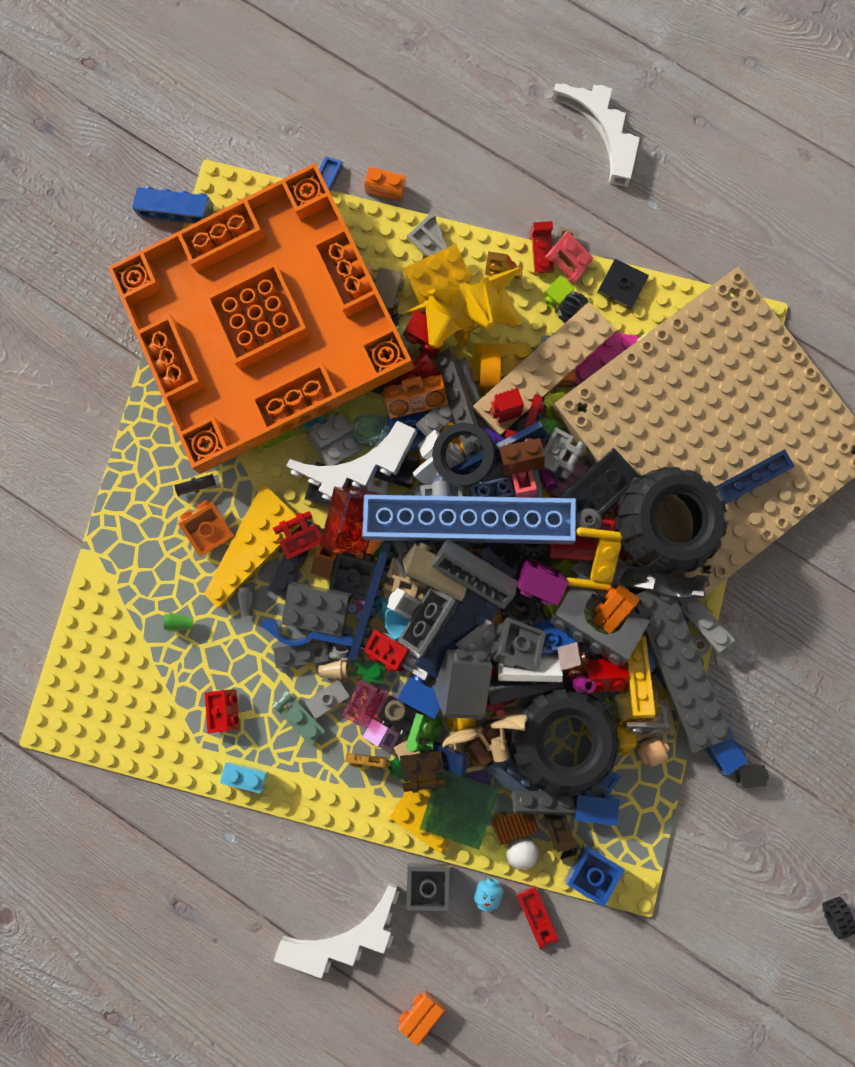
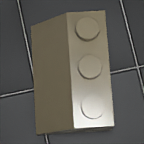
M414 540L402 561L405 573L462 602L467 587L433 568L432 566L438 552L432 550V546L424 541L419 543Z

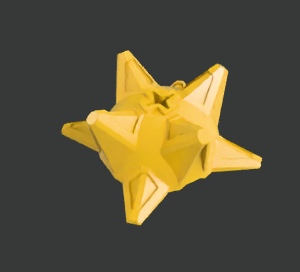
M517 267L482 278L480 283L472 285L463 283L428 291L431 296L427 301L406 311V313L413 315L415 310L427 316L429 346L438 349L452 334H454L460 346H466L473 330L481 327L490 330L494 327V323L516 328L521 320L505 287L523 271V267Z

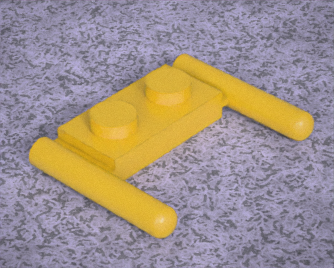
M579 527L577 529L578 536L599 538L590 575L591 579L567 578V586L610 590L621 548V534L615 531Z

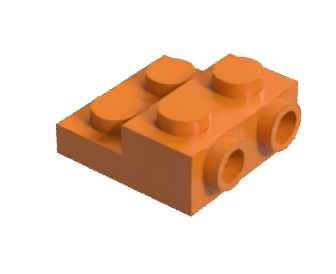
M205 500L197 505L198 510L193 513L189 510L179 516L181 520L178 521V525L199 557L234 537L233 532L213 500L211 502Z

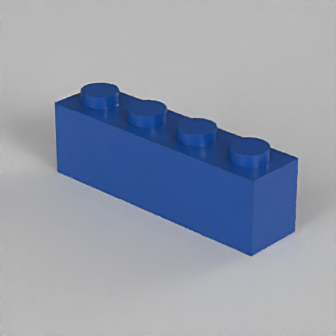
M137 187L132 209L139 217L195 224L212 215L214 203L204 193L190 194L186 191L174 192L169 189L157 190L152 187Z

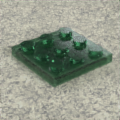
M444 769V772L437 773V779L445 778L446 787H441L431 792L419 829L480 850L499 788L465 776L460 777Z

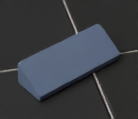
M511 758L502 762H494L493 759L484 769L512 793L514 790L543 791L533 785L522 774L517 763Z

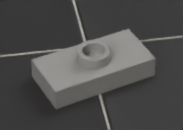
M338 679L306 700L305 704L314 718L317 719L349 698L350 695Z

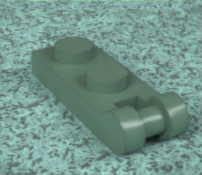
M286 690L282 694L283 697L279 701L276 700L272 706L312 746L326 731L292 694ZM290 702L293 707L287 711L284 706Z

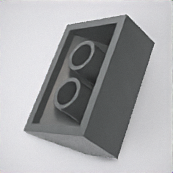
M430 586L398 641L419 655L427 657L459 603L452 597Z

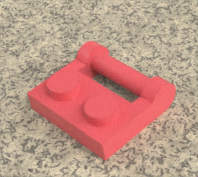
M569 231L561 236L546 255V258L549 261H553L568 277V281L571 284H574L580 278V275L594 259ZM558 252L575 268V271L557 255Z

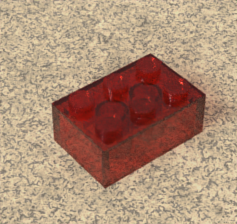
M334 486L320 545L337 553L366 554L370 540L363 538L364 495L376 494L363 489Z

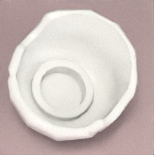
M528 837L511 841L506 850L508 863L518 870L531 868L537 862L539 856L537 844Z

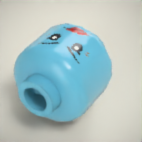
M494 878L480 881L474 896L477 907L487 912L498 909L504 890L499 885V881Z

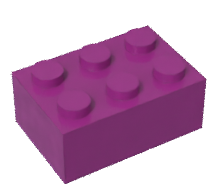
M527 556L523 557L514 577L518 581L517 586L521 590V594L530 598L533 595L541 598L540 601L549 606L552 603L559 605L568 585V581L562 571L530 559Z

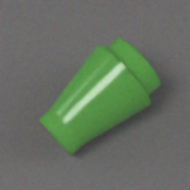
M170 612V614H165L163 629L168 630V632L193 630L194 618Z

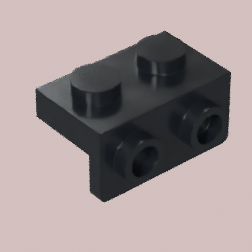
M406 455L396 476L393 474L387 476L379 472L380 468H378L374 478L411 489L415 481L413 472L419 467L420 460Z

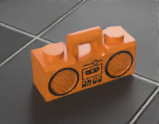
M441 375L429 376L425 379L417 376L401 380L402 384L383 388L390 419L448 405Z

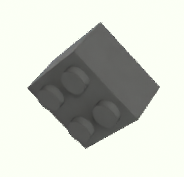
M408 863L406 911L449 912V864Z

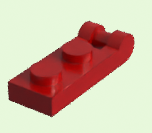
M533 886L516 894L539 949L546 948V945L552 942L553 944L559 942L536 887ZM548 930L549 935L541 937L540 933Z

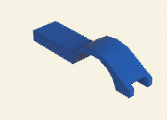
M265 618V621L263 620L262 622L263 628L281 643L289 646H299L310 639L352 646L355 636L344 633L342 636L311 631L307 636L296 639L283 634L277 625V620Z

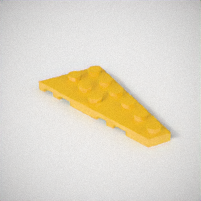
M262 483L204 593L219 609L239 590V587H242L281 548L278 540L284 538L285 535L283 532L275 535L273 527L280 525L279 522L283 520L286 522L296 517V514L264 483ZM299 524L290 528V533L297 532L301 526Z

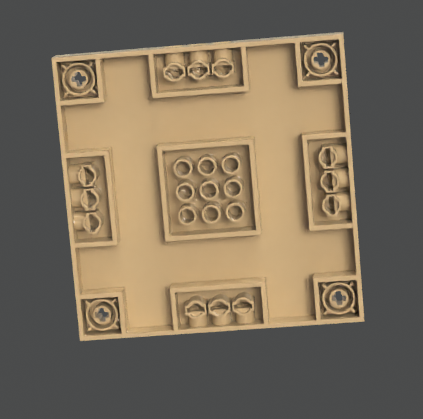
M739 266L550 407V410L562 426L574 437L575 443L577 444L578 441L586 444L583 452L592 465L614 447L640 476L664 467H679L684 471L688 469L703 476V480L717 486L784 449L787 451L795 466L794 468L725 504L727 512L724 513L725 521L728 522L726 535L721 538V547L716 554L703 565L705 573H701L700 570L702 568L700 567L694 571L677 575L678 577L708 576L709 580L705 582L703 590L705 596L855 477L854 415ZM580 407H582V408L584 409V410L581 411V412H578V411H577V408H580ZM670 495L663 499L657 508V527L668 540L677 543L688 542L693 532L691 512L679 497Z

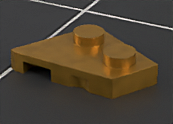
M488 251L485 274L493 276L517 267V264L511 260L508 254ZM522 272L514 279H521Z
M347 753L345 762L350 763V767L362 768V765H369L370 769L382 770L387 767L388 757Z

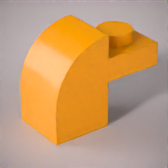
M481 348L479 392L488 393L500 382L501 349Z

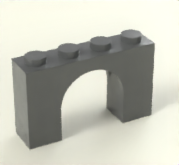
M572 586L550 623L556 629L571 635L575 641L582 642L590 647L593 652L608 658L612 664L622 667L629 660L650 621L632 610L617 632L612 634L597 632L587 623L584 614L585 606L595 589Z

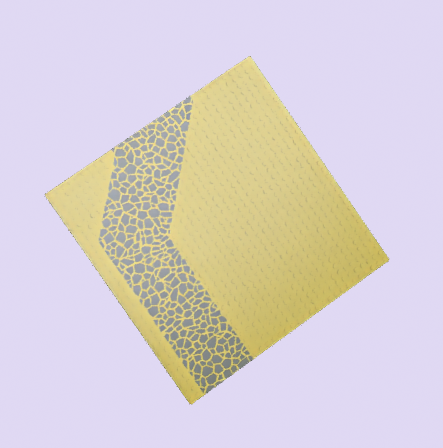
M204 160L193 194L204 193L208 195L214 203L212 213L214 214L283 178L211 160ZM331 190L330 194L365 266L370 264L375 280L379 267L402 272V280H405L403 291H399L398 298H400L399 308L394 310L393 315H401L399 319L400 327L408 324L412 315H408L406 311L420 304L403 268L426 258V256L407 240V235L428 214ZM436 217L447 248L454 244H457L472 279L466 283L472 285L480 283L482 278L490 277L489 274H485L488 251L508 254L511 260L517 264V267H523L522 278H513L505 287L521 320L518 326L513 328L508 327V325L494 323V327L490 330L484 327L477 328L471 332L466 346H460L454 334L446 339L439 354L447 348H453L457 360L466 358L472 374L473 343L531 345V353H533L541 345V336H551L565 324L562 320L558 319L559 309L550 308L545 303L543 296L545 290L560 275L567 281L568 277L555 263L553 273L534 274L532 240ZM184 223L182 230L193 224ZM558 252L557 255L575 271V268ZM592 255L594 259L580 275V278L574 284H571L575 287L574 292L581 293L588 298V302L616 329L615 333L639 336V338L644 334H648L712 286L711 284L630 265L649 275L634 306L630 310L597 293L614 260ZM763 298L784 325L788 305L783 302ZM419 344L416 345L411 353L408 352L412 362L421 354L418 351ZM143 353L21 736L20 745L25 748L594 902L564 882L585 844L625 869L605 906L651 917L655 907L690 749L669 694L658 679L657 701L669 700L676 735L658 737L661 741H666L670 751L667 752L668 759L654 767L642 763L637 753L641 742L637 743L635 749L630 750V754L619 755L617 752L614 762L615 766L612 771L621 776V778L610 793L614 795V799L620 800L617 826L576 821L573 819V815H566L573 838L578 846L577 855L556 861L554 847L544 815L533 814L539 831L525 837L531 838L537 844L539 851L538 860L531 868L525 870L514 869L508 863L506 857V850L511 842L499 845L490 820L494 818L495 813L505 811L507 814L514 811L512 792L490 774L492 789L471 792L468 772L466 776L460 777L444 769V772L437 774L470 796L475 802L442 852H437L389 818L405 794L403 784L411 783V776L398 780L397 777L393 778L388 767L391 766L389 761L396 757L398 758L394 748L389 752L363 738L372 719L378 722L381 721L378 715L388 696L390 695L398 699L408 678L411 677L413 679L417 675L407 669L396 671L395 673L386 669L383 684L364 681V675H349L348 678L340 680L350 697L315 719L326 732L310 746L272 704L276 700L279 701L283 697L282 694L287 690L314 718L305 701L338 680L326 677L320 678L318 672L319 665L329 664L338 660L332 659L331 662L276 668L274 648L289 645L281 643L262 627L263 620L265 621V618L277 620V625L281 632L290 638L298 639L311 633V630L282 625L286 598L267 590L284 556L282 547L242 586L255 587L257 595L253 615L241 616L237 592L220 609L204 595L234 537L199 557L178 525V521L181 520L179 516L189 510L193 513L198 510L197 505L205 500L211 502L213 500L235 536L262 483H264L293 513L303 514L310 511L313 518L308 521L321 527L319 532L324 541L322 544L339 549V551L344 550V548H351L356 550L355 554L363 556L364 553L374 554L383 541L365 540L363 538V516L345 510L340 511L304 499L309 486V478L303 475L299 478L291 474V470L287 467L289 460L292 459L314 466L316 462L325 463L308 441L309 432L303 425L293 428L295 436L262 452L259 451L258 447H255L202 474L192 469ZM431 358V361L438 369L436 359ZM399 376L385 383V388L391 385L402 384V379ZM475 383L479 398L481 399L487 393L479 392V383ZM577 386L554 387L549 393L554 394L555 392L562 391L567 394ZM369 391L321 415L326 420L333 414L336 416L342 414L353 429L352 435L362 447L361 452L340 464L351 462L366 455L377 447L390 433L387 421L389 413L384 392L376 394ZM544 405L542 418H550L547 416L546 406ZM433 409L426 410L427 414ZM454 419L449 422L456 424ZM419 448L408 451L407 456L417 458ZM583 454V456L579 458L577 462L581 460L585 456V454ZM574 471L568 478L578 480L580 477ZM213 473L216 486L201 489L198 493L194 491L179 497L177 496L174 484L190 481L193 477L197 479ZM415 478L411 489L389 483L387 495H402L408 491L414 496L413 489L418 483L422 484V482ZM376 479L374 486L379 487L381 480ZM619 499L600 515L602 520H615L618 517L614 511L617 510ZM478 543L470 548H477L481 552L485 549L482 543ZM317 545L310 549L295 582L329 589L331 578L327 579L311 574L314 555L319 547ZM621 547L618 557L625 563L632 565L634 562L631 560V555L628 551H623ZM471 552L475 556L479 557V555L476 552ZM551 559L546 565L552 567L553 559ZM703 566L701 567L702 570H700L702 574L705 573V567ZM389 577L386 580L382 579L380 587H383L381 597L385 595L384 586L386 582H389ZM727 579L707 594L705 598H699L701 603L717 620L719 619ZM567 586L566 590L569 591L572 586ZM539 603V610H541L544 603ZM512 609L516 617H524L523 613H518ZM171 612L194 618L193 630L175 632L164 630L165 614H170ZM349 613L345 633L355 635L359 621ZM376 614L374 619L370 618L368 625L371 626L369 637L364 638L362 645L366 646L374 629L383 633L388 632L385 628L384 618L378 617ZM688 621L687 627L691 637L701 635ZM310 639L304 644L322 642V640ZM700 641L697 642V647L699 649H702L703 644ZM330 642L329 653L332 652V646L335 643ZM711 645L706 654L700 655L703 659V667L706 673L712 650ZM315 649L316 657L322 656L321 649ZM364 652L363 656L358 657L356 661L366 665V660H373L368 658V653ZM349 659L350 671L357 672L359 669L358 665L351 664L352 660ZM430 675L429 679L425 680L424 685L432 688L433 685L435 686L437 678ZM629 683L627 690L624 691L622 697L618 696V699H613L601 693H589L607 706L606 708L611 716L614 717L616 724L624 723V705L631 704ZM236 689L240 729L207 734L204 692ZM537 694L517 698L513 703L502 708L524 706L529 699ZM290 702L284 706L287 711L293 707ZM440 708L435 719L443 721L442 732L437 739V742L443 744L445 738L448 737L447 733L452 731L448 728L446 717L443 716ZM486 708L484 719H478L476 727H480L486 721L492 719L491 715L495 711ZM562 717L556 719L548 726L544 735V748L549 758L556 764L566 767L576 766L589 756L592 749V735L588 727L579 719ZM393 725L391 726V729H393L394 731H399V728ZM506 728V730L512 737V729ZM400 734L394 747L408 740V738ZM420 737L419 743L426 744L427 738ZM510 744L508 745L510 758L513 761H515L514 755L512 754V747ZM347 753L388 757V764L382 770L370 769L369 765H362V768L350 767V763L345 762ZM233 762L269 771L264 792L256 793L220 784L225 763ZM598 786L593 790H589L594 792L593 796L601 797L602 793H607Z

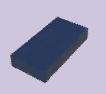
M440 742L433 743L432 752L442 751L444 769L460 777L466 776L468 756L447 745L443 748V744Z

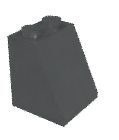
M447 649L434 686V692L444 717L484 719L492 672V663L487 652Z

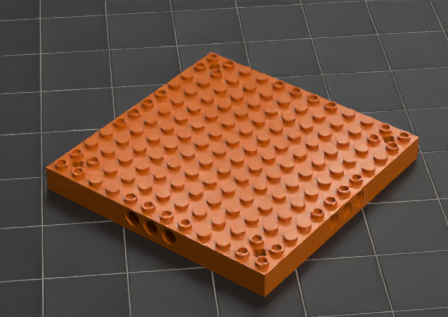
M316 163L108 267L190 465L199 474L415 369ZM387 355L390 356L388 360H386L385 356Z

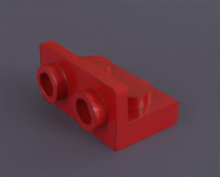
M374 629L363 651L369 654L368 658L378 663L381 661L385 664L387 670L395 673L396 671H404L405 668L402 665L410 649L383 632Z
M237 690L204 692L207 734L239 730L240 718L238 714Z

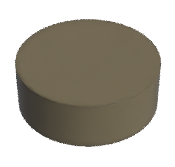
M393 700L386 705L385 715L389 720L399 721L405 716L406 709L402 702Z

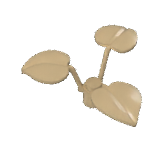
M523 706L503 708L505 714L502 717H498L495 712L491 715L492 719L500 718V721L491 724L492 728H500V737L491 739V744L487 742L483 734L478 732L477 729H464L448 736L443 742V748L448 744L466 742L479 737L485 744L487 751H492L494 762L508 760L510 753L505 740L504 728L525 730L527 716L518 715Z

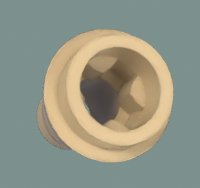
M339 660L319 665V677L340 680L348 678L350 673L348 661Z

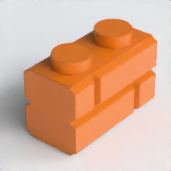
M369 167L364 183L365 193L402 202L406 188V175Z
M619 584L616 589L612 587L605 595V598H607L605 603L603 604L600 601L593 610L596 614L592 620L597 625L602 626L609 634H612L640 600L622 584Z
M426 990L423 994L418 993L412 1001L413 1007L409 1012L405 1010L398 1019L400 1022L398 1026L399 1031L416 1046H419L445 1012L444 1005Z

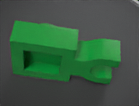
M352 660L351 664L358 665L359 669L357 672L350 671V676L364 675V681L383 684L386 670L384 663L366 660V665H362L360 662Z

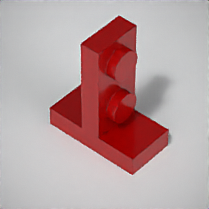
M553 221L533 222L529 231V237L532 239L534 274L554 272L553 261H549L546 258V255L552 249L551 232L553 230Z
M534 394L524 429L538 422L536 420L537 414L542 413L545 401H542V396ZM507 429L505 437L508 438L518 432ZM546 440L541 442L543 448L545 447Z

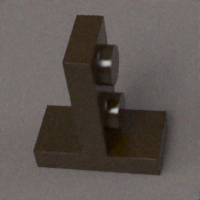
M544 815L554 847L556 861L577 855L578 846L573 838L566 815Z

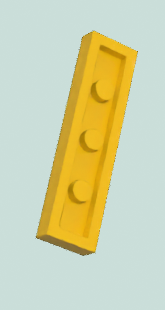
M641 636L627 661V669L630 674L629 687L633 719L655 718L646 636Z

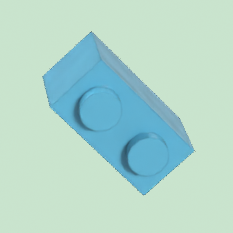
M226 762L220 784L262 793L265 789L269 771Z

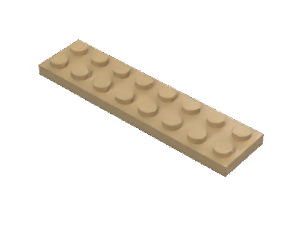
M588 302L473 405V409L501 436L530 410L534 394L542 396V398L547 395L548 392L610 338L616 329ZM515 388H518L524 403L521 417L498 424L497 419H493L490 412L491 402L494 401L495 394H503L504 391L507 392V390L511 391V389L515 390Z

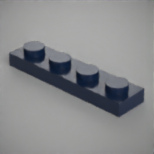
M784 449L715 486L719 491L717 494L720 500L727 504L795 466Z

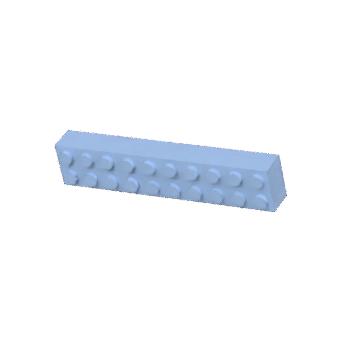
M364 495L363 538L365 540L379 541L415 540L445 542L449 539L452 542L574 544L575 499Z

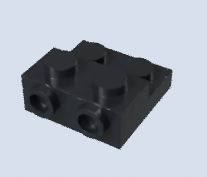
M344 548V550H340L337 554L329 589L351 593L352 598L365 601L378 560L375 559L373 554L364 553L362 556L355 554L356 550Z

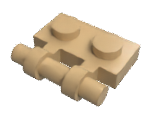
M393 557L387 577L395 579L394 584L386 582L384 590L392 594L399 588L417 600L422 601L423 593L417 592L418 586L426 588L427 584L411 576L403 578L394 560L396 557ZM401 581L412 584L411 589L400 587Z

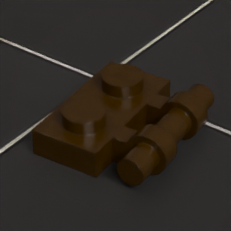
M442 751L400 756L402 777L411 776V783L403 784L404 792L412 791V793H419V790L431 789V791H435L438 788L446 787L445 778L437 779L436 773L444 772ZM429 774L430 780L418 782V775Z

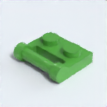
M416 713L406 744L407 750L422 753L432 752L433 743L437 742L442 732L443 721ZM419 738H427L426 744L419 743Z

